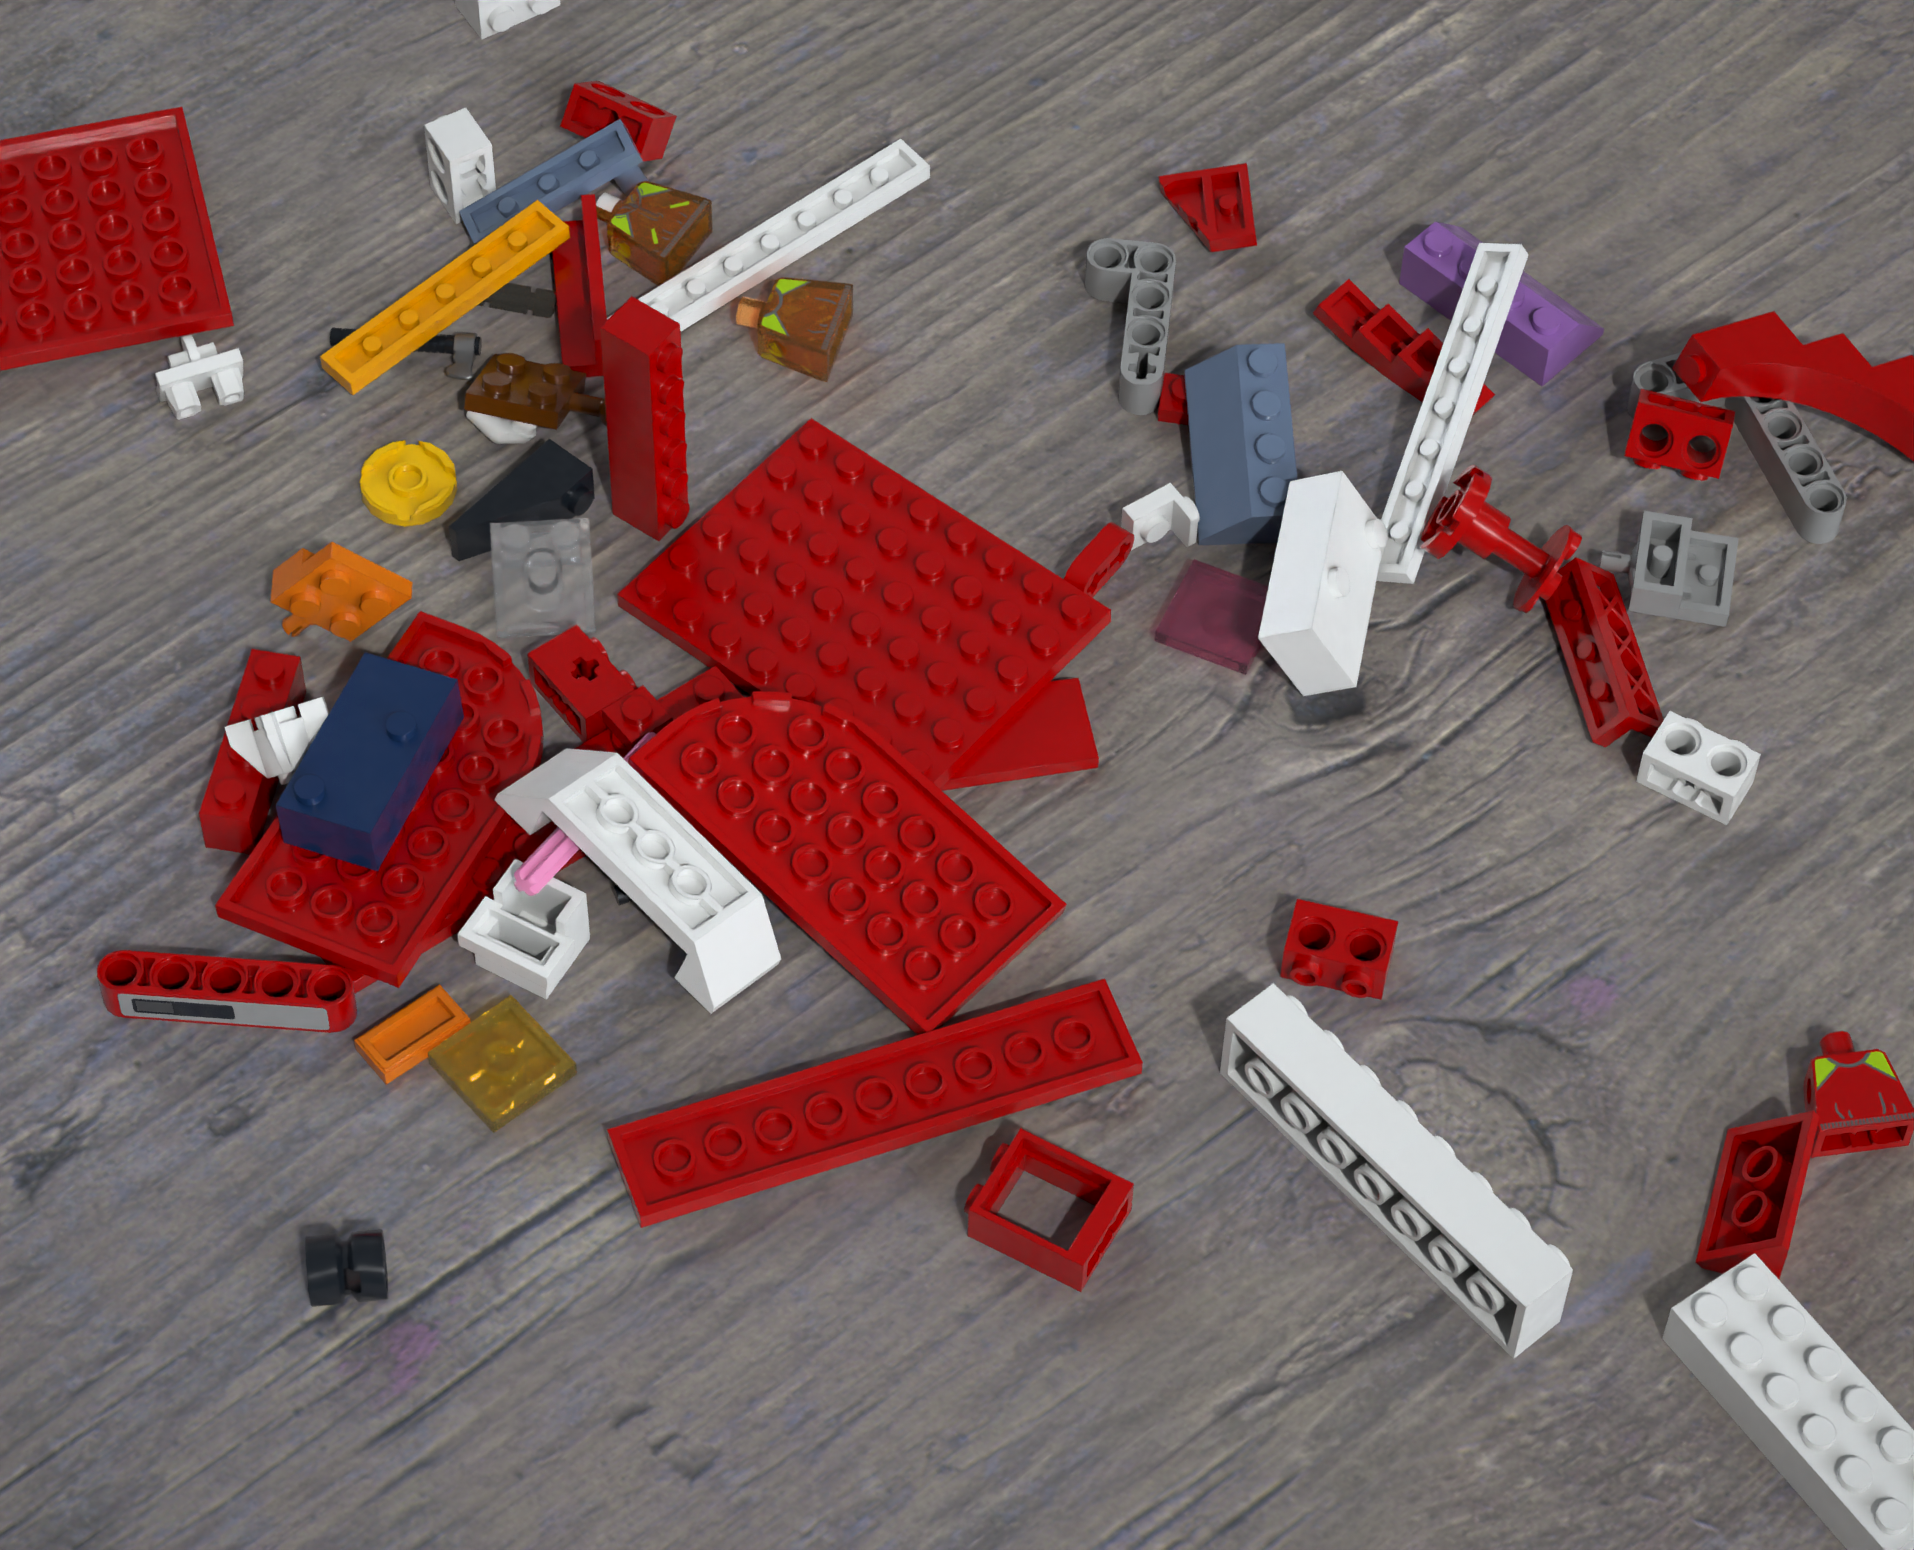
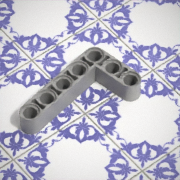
M1681 353L1648 361L1636 368L1627 404L1628 413L1632 418L1634 417L1641 389L1716 407L1725 405L1726 409L1735 411V425L1797 533L1806 541L1815 544L1828 543L1837 536L1847 497L1793 402L1746 396L1718 398L1700 402L1672 369Z

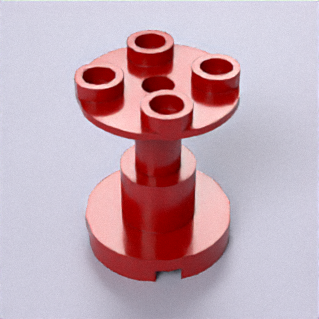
M1470 465L1453 482L1461 489L1456 490L1449 498L1443 496L1437 504L1423 530L1421 541L1424 544L1420 547L1437 559L1444 557L1457 542L1483 559L1487 558L1491 553L1495 554L1524 573L1516 590L1513 606L1518 611L1528 613L1539 597L1548 600L1554 594L1562 580V575L1557 573L1563 560H1568L1575 553L1581 543L1582 535L1575 532L1569 525H1564L1540 549L1509 529L1511 518L1485 501L1491 487L1492 477L1476 465Z

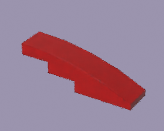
M1348 279L1323 300L1313 314L1341 341L1377 371L1423 403L1443 342L1429 328L1419 334L1389 303L1380 310ZM1483 384L1473 415L1495 396L1485 384Z

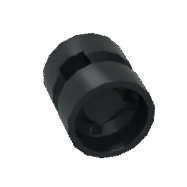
M382 1229L352 1232L347 1241H341L336 1234L305 1237L307 1281L312 1307L342 1304L347 1295H353L357 1302L388 1300L387 1262Z

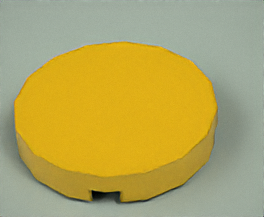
M403 440L389 443L377 449L364 462L361 470L360 487L362 501L372 515L385 523L406 527L422 525L440 517L454 501L457 492V481L454 463L445 451L428 442L418 441V445H406V441Z

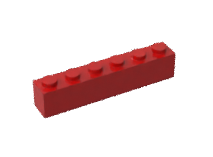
M631 296L600 327L612 511L616 517L659 542L672 528L677 529L683 524L690 510L687 484L686 414L684 412L681 331L680 323Z

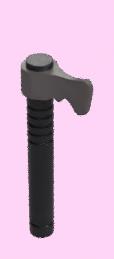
M332 327L330 345L332 347L357 329ZM456 332L455 335L447 336L445 334H437L414 352L425 351L427 353L439 352L443 354L446 352V354H454L453 362L455 364L446 369L447 376L471 380L473 379L472 365L476 356L481 354L482 339L478 337L477 333Z

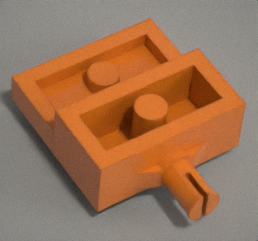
M330 542L316 554L302 548L273 570L270 602L292 613L282 622L284 631L288 635L292 632V637L298 636L310 625H318L334 635L351 642L412 598L413 582L334 542Z

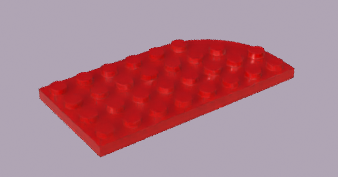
M422 611L417 614L387 659L458 679L464 718L379 870L375 871L284 843L277 815L215 904L217 915L221 919L397 988L401 986L512 817L495 801L497 794L540 766L544 741L541 710L536 692L530 680L525 679L521 671L512 663L511 656L483 635Z
M754 691L750 697L735 698L720 702L719 698H716L678 716L629 757L628 764L718 852L917 1035L941 1028L1059 918L1067 906L1059 896L879 733L849 712L826 702L823 707L811 702L791 698L792 693L775 691Z

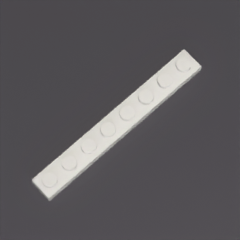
M899 139L640 297L638 300L680 323V331H683L929 179L930 165L902 139Z
M1479 243L1381 518L1387 532V543L1382 548L1376 581L1414 584L1425 552L1420 547L1424 544L1421 541L1423 530L1447 490L1528 258V253L1522 244Z

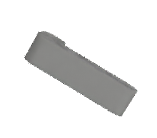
M1104 238L1094 241L1088 247L1086 253L1085 289L1090 296L1098 300L1128 303L1118 398L1120 405L1127 412L1135 415H1147L1154 412L1160 404L1176 258L1174 252L1164 244Z

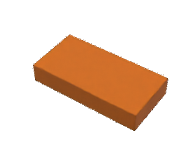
M439 984L355 1039V1048L387 1085L472 1029L471 1019Z

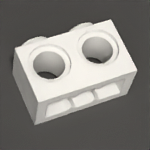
M467 108L441 116L424 125L430 186L456 224L463 221L459 213L460 210L496 190L492 144Z
M1669 711L1643 752L1636 782L1727 825L1753 784L1761 754L1749 749L1748 746L1740 741L1730 740L1705 728L1694 719L1684 718Z

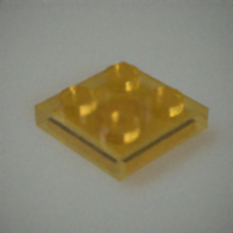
M512 995L428 1052L429 1064L493 1133L577 1075L575 1061Z

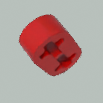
M1113 522L1108 523L1074 559L1065 574L1064 580L1093 598L1127 559L1133 547L1134 534Z

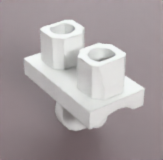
M191 334L181 337L183 351L167 356L170 369L155 373L157 381L156 392L160 402L167 401L178 420L196 415L201 411V404L196 392L213 387L219 405L226 406L244 399L242 383L243 359L239 348L217 354L213 342L197 347Z

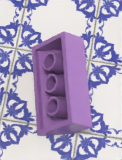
M1435 221L1404 247L1399 284L1452 321L1479 243L1483 242L1462 227ZM1523 271L1495 353L1540 386H1543L1603 335L1604 328Z

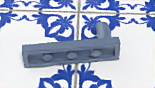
M619 119L465 207L459 213L475 245L536 200H539L554 213L581 198V195L588 194L612 179L615 180L625 196L631 198L632 195V198L639 197L636 189L640 184L648 183V179L638 166V164L643 162V159L622 120Z

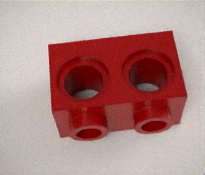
M590 81L574 83L560 127L587 138L621 119L628 129L643 161L663 158L677 116L603 82Z
M1641 389L1624 456L1633 458L1635 464L1648 469H1660L1661 465L1680 469V474L1690 479L1700 481L1708 480V477L1719 479L1734 424L1735 411ZM1649 424H1658L1666 429L1668 436L1662 440L1653 441L1643 434L1642 429ZM1704 435L1711 438L1716 446L1708 452H1699L1691 447L1689 441L1695 436Z
M1297 899L1284 947L1280 977L1291 979L1303 986L1317 985L1340 990L1356 998L1371 997L1382 1000L1399 921ZM1305 946H1315L1320 949L1312 950L1306 948ZM1357 957H1365L1371 961H1361Z

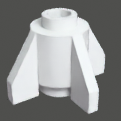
M324 697L298 704L301 713L299 718H297L294 706L255 717L257 731H254L251 719L226 726L225 731L230 746L266 778L278 776L281 785L289 783L329 715Z

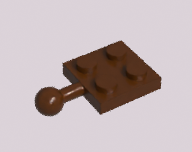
M514 353L494 354L465 393L464 410L557 430L568 413L572 411L600 417L601 422L607 427L605 397L599 398L582 394L585 391L586 373L573 371L567 365L560 363L545 365L527 361L523 356Z

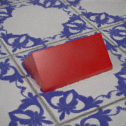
M1814 1110L1727 1130L1695 1262L1701 1268L1724 1274L1755 1253L1770 1271L1780 1279L1790 1247L1820 1117Z

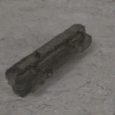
M507 283L477 306H484L485 302L489 303V308L527 314L528 310L533 311V316L551 318L556 309L557 298L556 293L552 290L537 288L536 292H531L530 286Z

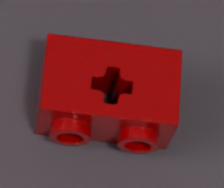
M577 624L527 653L531 684L583 743L608 729L607 725L603 722L602 709L637 689L630 674L623 669L618 671L609 661L608 654L602 643L595 637L589 638Z

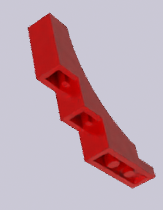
M1775 311L1691 335L1672 367L1700 402L1718 398L1746 396L1780 399L1807 405L1858 425L1883 439L1914 461L1913 355L1872 367L1844 333L1803 345Z

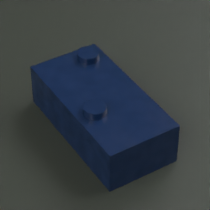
M365 652L276 804L284 843L378 871L464 718L458 679Z

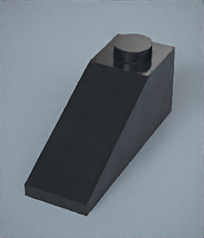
M548 439L449 526L452 557L462 561L562 528L575 516L584 514L595 499L593 469L557 443Z

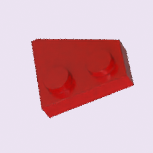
M1247 163L1158 176L1161 194L1210 252L1257 246Z

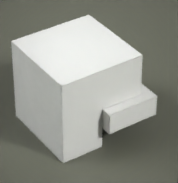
M515 859L493 888L494 900L485 896L457 934L458 944L475 953L476 965L547 999L590 939L587 895L554 877L536 895L529 896L524 891H518L514 886L516 881L514 872L523 862Z

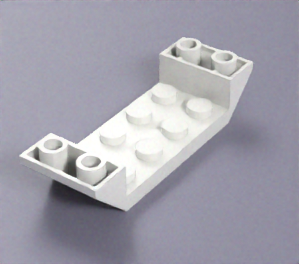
M566 748L497 794L495 801L529 835L553 821L688 954L675 979L711 1014L779 964L781 956L762 894L618 753Z

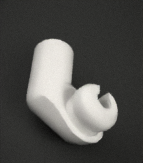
M467 411L466 418L496 444H525L532 440L537 433V425Z

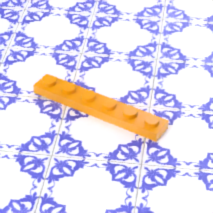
M536 200L320 356L322 369L351 395L356 394L570 238L569 226L539 200Z

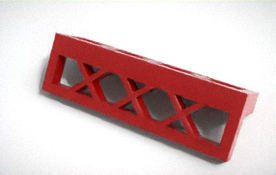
M595 194L581 195L582 220L563 221L569 226L570 238L554 249L552 254L562 364L567 365L573 371L586 373V377L603 376L600 327L607 321L596 200Z
M1575 557L1557 571V573L1562 575V580L1554 594L1546 600L1592 742L1606 748L1631 729L1653 738L1664 719L1615 576L1609 571Z

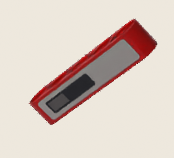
M119 950L107 954L100 960L97 967V978L103 1003L107 1011L114 1016L122 1018L333 1033L349 1028L357 1017L353 979L348 971L335 965ZM122 982H131L125 986H116ZM173 986H183L179 989L169 990ZM229 989H234V990H235V991L230 992V993H225V994L220 993V992H222V991L229 990ZM278 993L287 994L282 997H272ZM329 997H339V999L334 1001H325Z

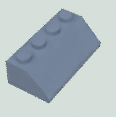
M1285 343L1235 345L1186 369L1184 373L1195 506L1200 516L1197 528L1198 546L1277 543L1290 481L1297 480Z

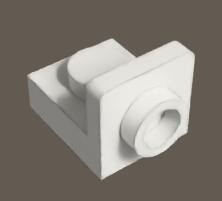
M1169 483L1123 507L1121 527L1134 534V543L1131 551L1147 542L1153 543L1158 541L1169 530H1172L1186 547H1189L1196 543L1200 516L1193 501L1187 496L1183 497Z

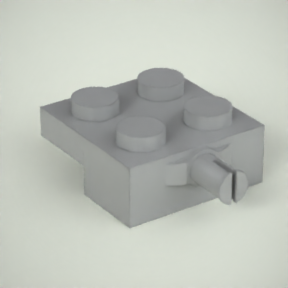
M1644 511L1638 543L1632 550V555L1602 550L1600 568L1628 574L1631 586L1628 611L1726 627L1730 611L1739 538L1692 531L1693 518Z

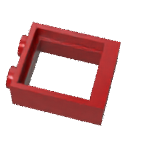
M1020 1128L1010 1145L1002 1143L998 1148L990 1166L992 1174L985 1185L977 1183L967 1198L964 1212L968 1214V1237L1082 1292L1132 1210L1134 1183ZM1024 1171L1095 1205L1068 1250L997 1216L998 1211Z

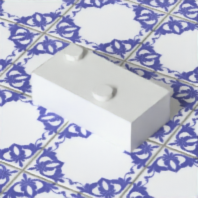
M1343 471L1290 481L1258 639L1303 696L1357 686L1382 548L1387 543V532L1381 519H1377Z

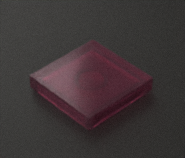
M1194 559L1156 629L1155 641L1246 675L1262 645L1258 635L1268 586Z

